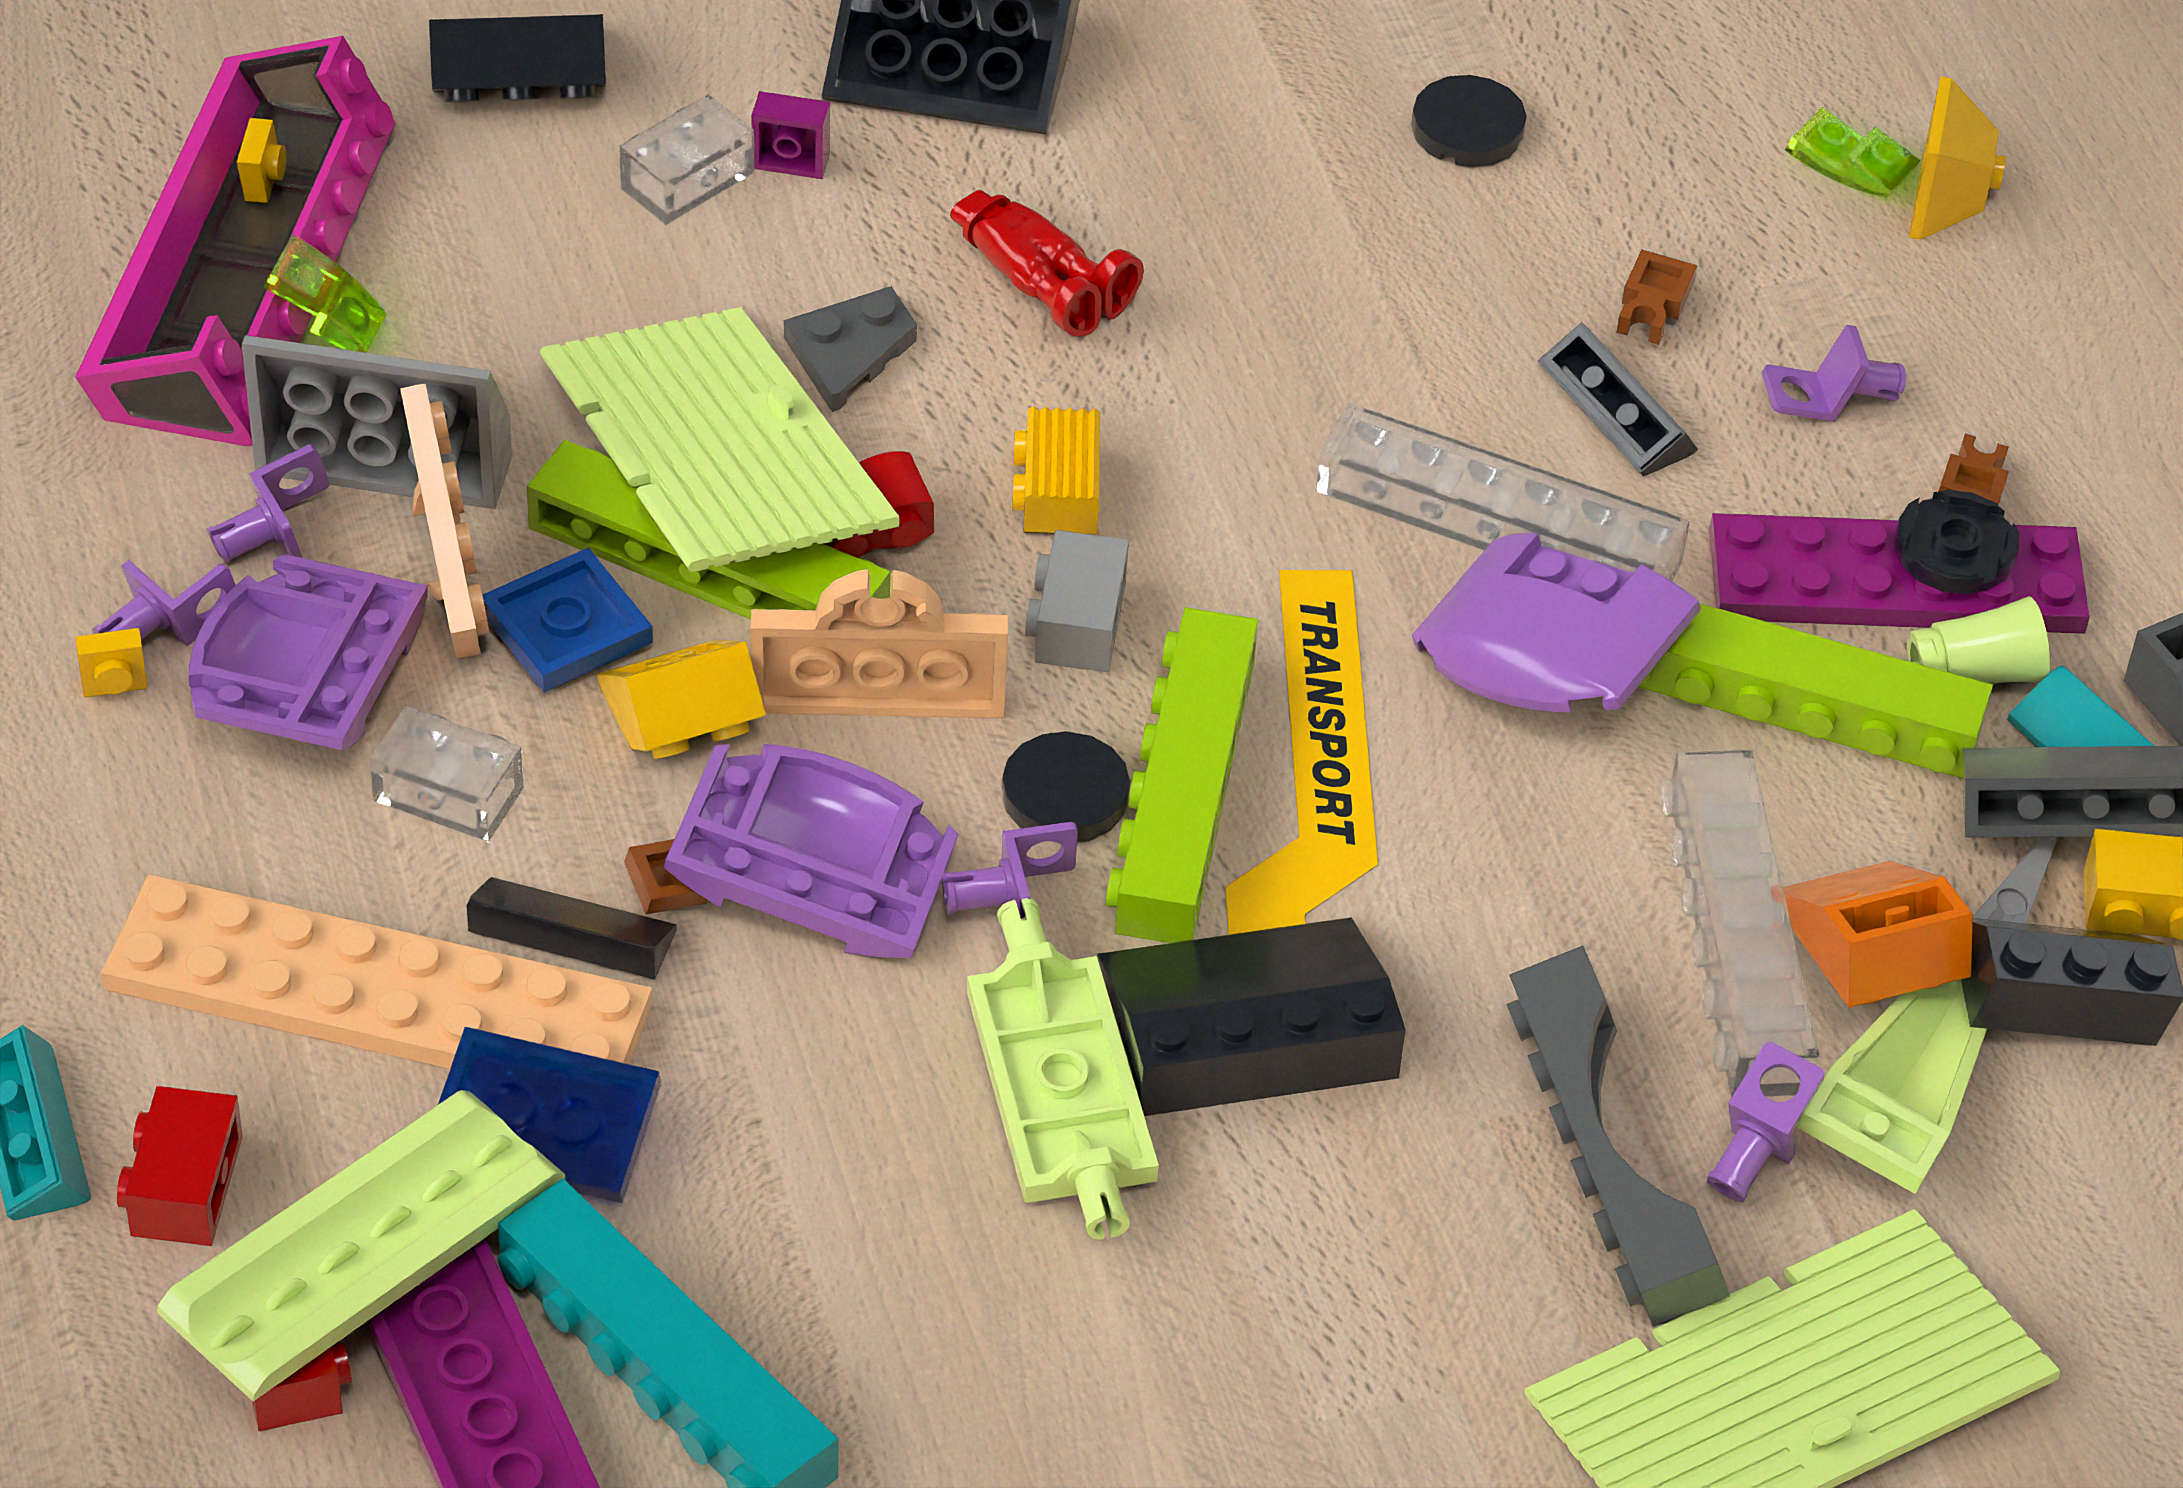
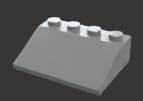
M244 336L242 351L255 470L309 444H313L320 455L330 485L414 497V490L419 478L400 388L426 384L429 403L442 401L452 453L440 455L442 463L455 462L463 505L496 509L512 459L510 414L491 371ZM298 467L286 473L282 478L305 481L310 471L308 468Z

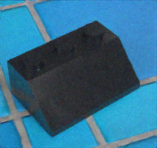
M603 14L429 20L433 92H444L445 102L479 101V91L502 90V99L506 101L537 99V89L560 88L561 99L594 98V87H606Z
M1973 918L1971 977L1961 979L1970 1027L2156 1046L2183 1002V987L2172 945L2133 934Z

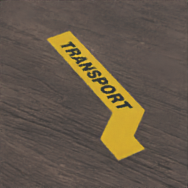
M1279 570L1299 837L1225 887L1228 935L1306 924L1305 914L1378 865L1352 570Z

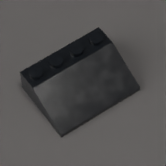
M841 0L821 95L822 99L1047 134L1071 48L1080 0Z
M1352 917L1097 954L1144 1116L1399 1078L1406 1031L1389 976Z

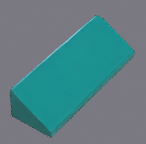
M2062 665L2051 671L2008 714L2007 718L2014 727L2037 747L2154 746Z
M21 1025L0 1039V1189L7 1217L13 1221L75 1207L91 1200L54 1050L49 1042L24 1025Z

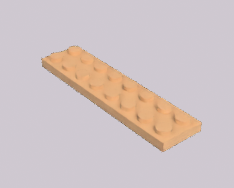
M150 874L147 875L101 971L103 990L610 1106L614 1105L653 1004L652 987Z

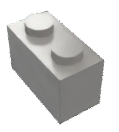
M1055 530L1051 553H1039L1034 588L1035 590L1043 591L1041 600L1030 598L1027 611L1025 636L1036 637L1035 663L1109 672L1126 585L1129 539Z

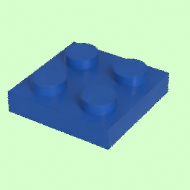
M589 547L482 594L488 623L543 692L653 643V626Z

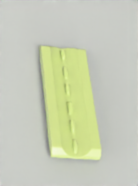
M460 1090L173 1285L158 1304L157 1314L248 1398L255 1401L498 1229L500 1221L563 1178L565 1180V1174L532 1145L518 1137L497 1114L469 1091Z

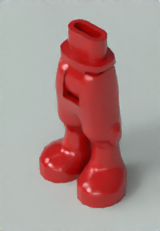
M976 190L958 201L950 212V218L963 227V237L975 248H978L1021 292L1041 300L1050 309L1053 322L1071 336L1084 337L1093 333L1099 325L1101 313L1108 319H1115L1125 310L1142 283L1144 274L1143 263L1131 252L1116 249L1108 253L1099 264L1095 263L1086 256L1085 251L1072 237L1060 230L1047 218L1021 203L1011 202L1004 195L991 197L983 190Z

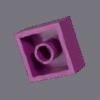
M759 91L751 115L752 169L823 179L830 156V102Z

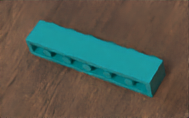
M563 1178L498 1223L500 1254L497 1260L506 1279L519 1290L526 1287L542 1303L546 1315L556 1328L564 1333L573 1332L587 1346L588 1352L597 1367L608 1376L616 1374L633 1390L634 1397L641 1409L653 1420L662 1418L679 1434L680 1441L691 1458L701 1465L709 1463L725 1479L728 1488H825L838 1478L839 1438Z

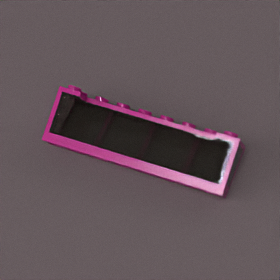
M344 36L224 58L75 376L104 421L242 446L253 445L242 351L244 336L295 343L301 342L396 123L390 107L386 102L382 101L367 76L364 64L355 56ZM250 118L273 120L278 145H284L286 149L284 177L282 180H274L268 203L245 201L238 171L237 159Z

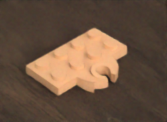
M426 384L400 388L419 478L414 490L413 515L426 513L440 580L428 583L429 593L437 601L444 600L456 659L480 655L478 636L490 633L480 583L467 585L465 578L466 575L476 574L477 570L467 522L461 523L459 514L465 512L455 462H441L440 455L452 453L442 401L429 403Z
M868 569L855 571L834 580L820 594L816 611L751 609V662L765 713L1004 718L1008 615L944 613L939 595L926 582L906 572L893 570L891 574L890 597L883 599L870 597V574Z

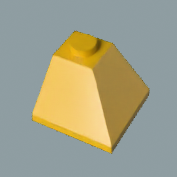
M1940 76L1921 162L1909 238L1921 240L1983 212L1989 188L2000 190L2006 156L1996 154L1999 130L1957 83L1949 77Z

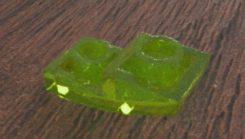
M1821 107L1792 136L1785 149L1786 152L1800 162L1838 183L1868 194L1886 198L1912 173L1921 161L1876 126L1865 137H1862L1824 107Z
M293 234L263 287L316 316L309 331L344 350L367 353L387 315L376 299L345 269Z

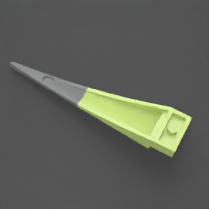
M2042 837L1978 909L1973 918L2026 923L2058 837ZM1961 980L1945 983L1935 988L1901 994L1830 1067L1823 1082L1799 1119L1796 1128L1916 1194L1951 1133L1987 1031L1985 1028L1970 1027Z

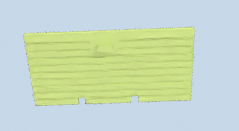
M742 307L723 310L721 314L713 312L703 314L701 318L693 316L683 318L681 322L673 320L663 322L661 326L653 324L644 326V329L641 330L634 328L624 330V333L621 334L614 332L604 334L602 338L594 336L585 338V341L582 342L574 340L565 342V345L562 346L554 344L540 349L541 357L581 414H589L586 417V422L630 486H640L636 490L637 496L690 572L709 569L711 565H714V567L727 565L733 560L735 563L750 560L752 556L756 558L768 556L774 551L776 553L791 551L793 547L797 549L809 547L815 542L823 544L832 542L834 538L838 540L850 538L856 533L858 536L873 533L874 529L882 531L899 527V515Z
M1913 1209L1784 1268V1275L1792 1284V1287L1781 1291L1771 1277L1767 1276L1730 1293V1297L1689 1312L1652 1330L1653 1336L1661 1345L1658 1349L1649 1352L1642 1341L1635 1337L1530 1385L1524 1389V1392L1536 1410L1541 1412V1416L1548 1425L1554 1428V1432L1564 1444L1566 1443L1569 1451L1577 1461L1581 1462V1466L1589 1476L1595 1479V1483L1599 1488H1833L2058 1380L2060 1369L2046 1354L2041 1352V1348L2032 1338L2027 1337L2024 1329L2012 1320V1316L2006 1309L1998 1304L1997 1299L1988 1289L1985 1290L1983 1288V1284L1979 1279L1969 1272V1268L1960 1258H1956L1952 1249L1945 1242L1941 1241V1237Z

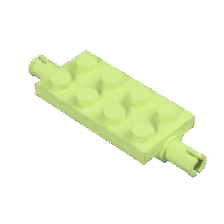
M1022 899L1025 917L1020 918L1016 901L1012 900L1003 904L997 913L999 924L1003 928L1009 949L1005 962L994 972L967 976V995L1024 1202L1030 1203L1078 1195L1086 1220L1085 1226L1088 1236L1097 1240L1104 1239L1105 1235L1101 1222L1106 1220L1111 1238L1123 1234L1130 1225L1128 1213L1124 1209L1119 1188L1157 1182L1159 1164L1097 956L1070 960L1056 951L1055 946L1046 940L1039 916L1038 903L1033 899Z

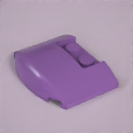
M1519 533L1494 539L1412 634V638L1419 652L1425 647L1429 654L1434 657V665L1438 672L1457 685L1480 696L1516 707L1570 713L1573 700L1604 696L1602 704L1604 711L1620 709L1699 613L1701 608L1699 600L1642 564L1634 572H1629L1542 546L1538 533Z
M284 554L273 560V570L278 574L261 582L255 581L250 575L246 576L225 594L202 625L195 640L189 663V686L191 687L194 716L200 719L345 750L364 735L365 719L400 655H408L428 597V586Z
M730 744L715 745L667 855L664 868L697 894L719 907L722 906L724 898L845 941L847 945L844 953L887 958L912 957L942 880V873L946 870L959 835L950 824L942 836L933 824L920 813L924 804L923 801L892 781L850 762L805 749L763 744L761 755L753 754L727 758Z

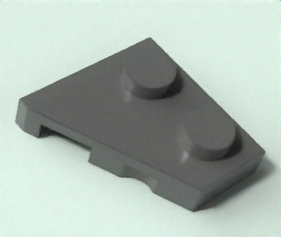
M892 286L786 319L784 320V339L831 412L841 409L847 403V392L859 381L864 379L870 383L885 370V364L890 359L899 357L917 341V323Z

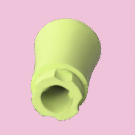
M2030 596L1993 610L1963 618L1936 622L1931 625V628L1910 631L1909 639H1907L1908 661L1990 684L2041 682L2050 672V651L2044 620L2036 601Z

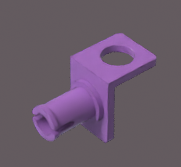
M1852 325L1844 327L1817 372L1767 364L1761 372L1774 411L1835 422L1853 394L1897 401L1900 398L1898 393H1903L1906 384V371L1902 364L1868 360L1858 329ZM1789 382L1801 387L1807 393L1809 401L1801 402L1791 398L1784 392L1781 383Z
M309 444L249 473L258 496L255 499L257 506L214 527L210 526L207 528L210 539L224 564L273 539L277 544L282 542L289 555L303 558L292 528L282 510L327 489L330 485L320 455L313 444ZM298 467L309 469L308 477L297 487L291 489L279 487L281 478L292 469Z
M128 560L121 567L134 598L103 623L96 625L92 631L93 634L139 628L142 640L158 627L164 630L167 628L182 643L188 646L196 640L202 625L213 608L236 584L230 569L221 563L177 598L173 599L134 563ZM220 588V596L215 605L205 613L197 614L196 609L202 597L209 591Z
M1074 822L1003 831L1002 854L998 866L953 873L950 871L943 872L942 889L948 914L956 913V911L999 906L1015 900L1020 918H1024L1025 913L1022 899H1030L1025 877L1071 871L1075 868L1078 837L1076 824ZM1054 841L1061 844L1059 851L1050 857L1034 859L1027 856L1028 850L1038 843Z
M1773 1042L1764 1044L1728 1103L1731 1131L1735 1136L1714 1170L1707 1176V1182L1714 1189L1730 1199L1743 1202L1749 1188L1770 1154L1786 1163L1791 1162L1795 1155L1793 1129L1823 1082V1069ZM1784 1067L1792 1070L1798 1076L1800 1088L1792 1099L1776 1102L1768 1099L1760 1089V1082L1766 1072L1773 1068Z

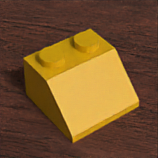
M713 639L596 674L599 686L630 748L641 751L651 750L653 759L687 751L690 749L688 739L711 732L713 741L747 733L750 731L749 720L766 715L746 641Z

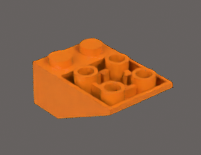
M1886 861L1770 890V899L1848 1008L1876 1003L1885 998L1921 989L1935 988L1945 983L1971 977L1973 913L1944 876L1892 861Z

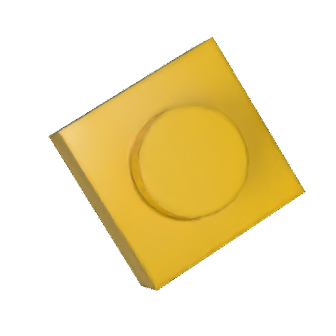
M249 119L237 159L245 201L268 203L274 181L282 180L284 177L286 149L284 145H278L273 120Z
M139 628L75 636L84 698L148 689Z

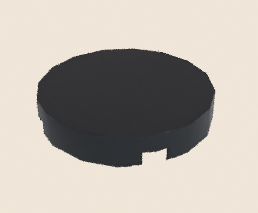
M1474 75L1447 76L1428 84L1417 95L1411 126L1416 141L1428 154L1440 160L1441 154L1455 158L1456 165L1466 167L1486 166L1509 158L1517 150L1518 142L1524 136L1527 115L1522 100L1507 86L1490 78Z
M1956 490L1933 492L1932 499H1926L1919 503V497L1909 503L1899 517L1895 533V552L1903 568L1919 582L1937 590L1958 594L1988 591L2005 581L2016 565L2019 553V531L2014 522L2011 527L2010 523L2004 518L2005 511L2000 506L1972 492Z
M1069 731L1041 734L1022 743L1007 759L1002 776L1003 801L1006 812L1020 828L1074 822L1078 831L1077 842L1087 841L1110 831L1124 816L1128 803L1130 779L1126 763L1111 746L1095 737Z

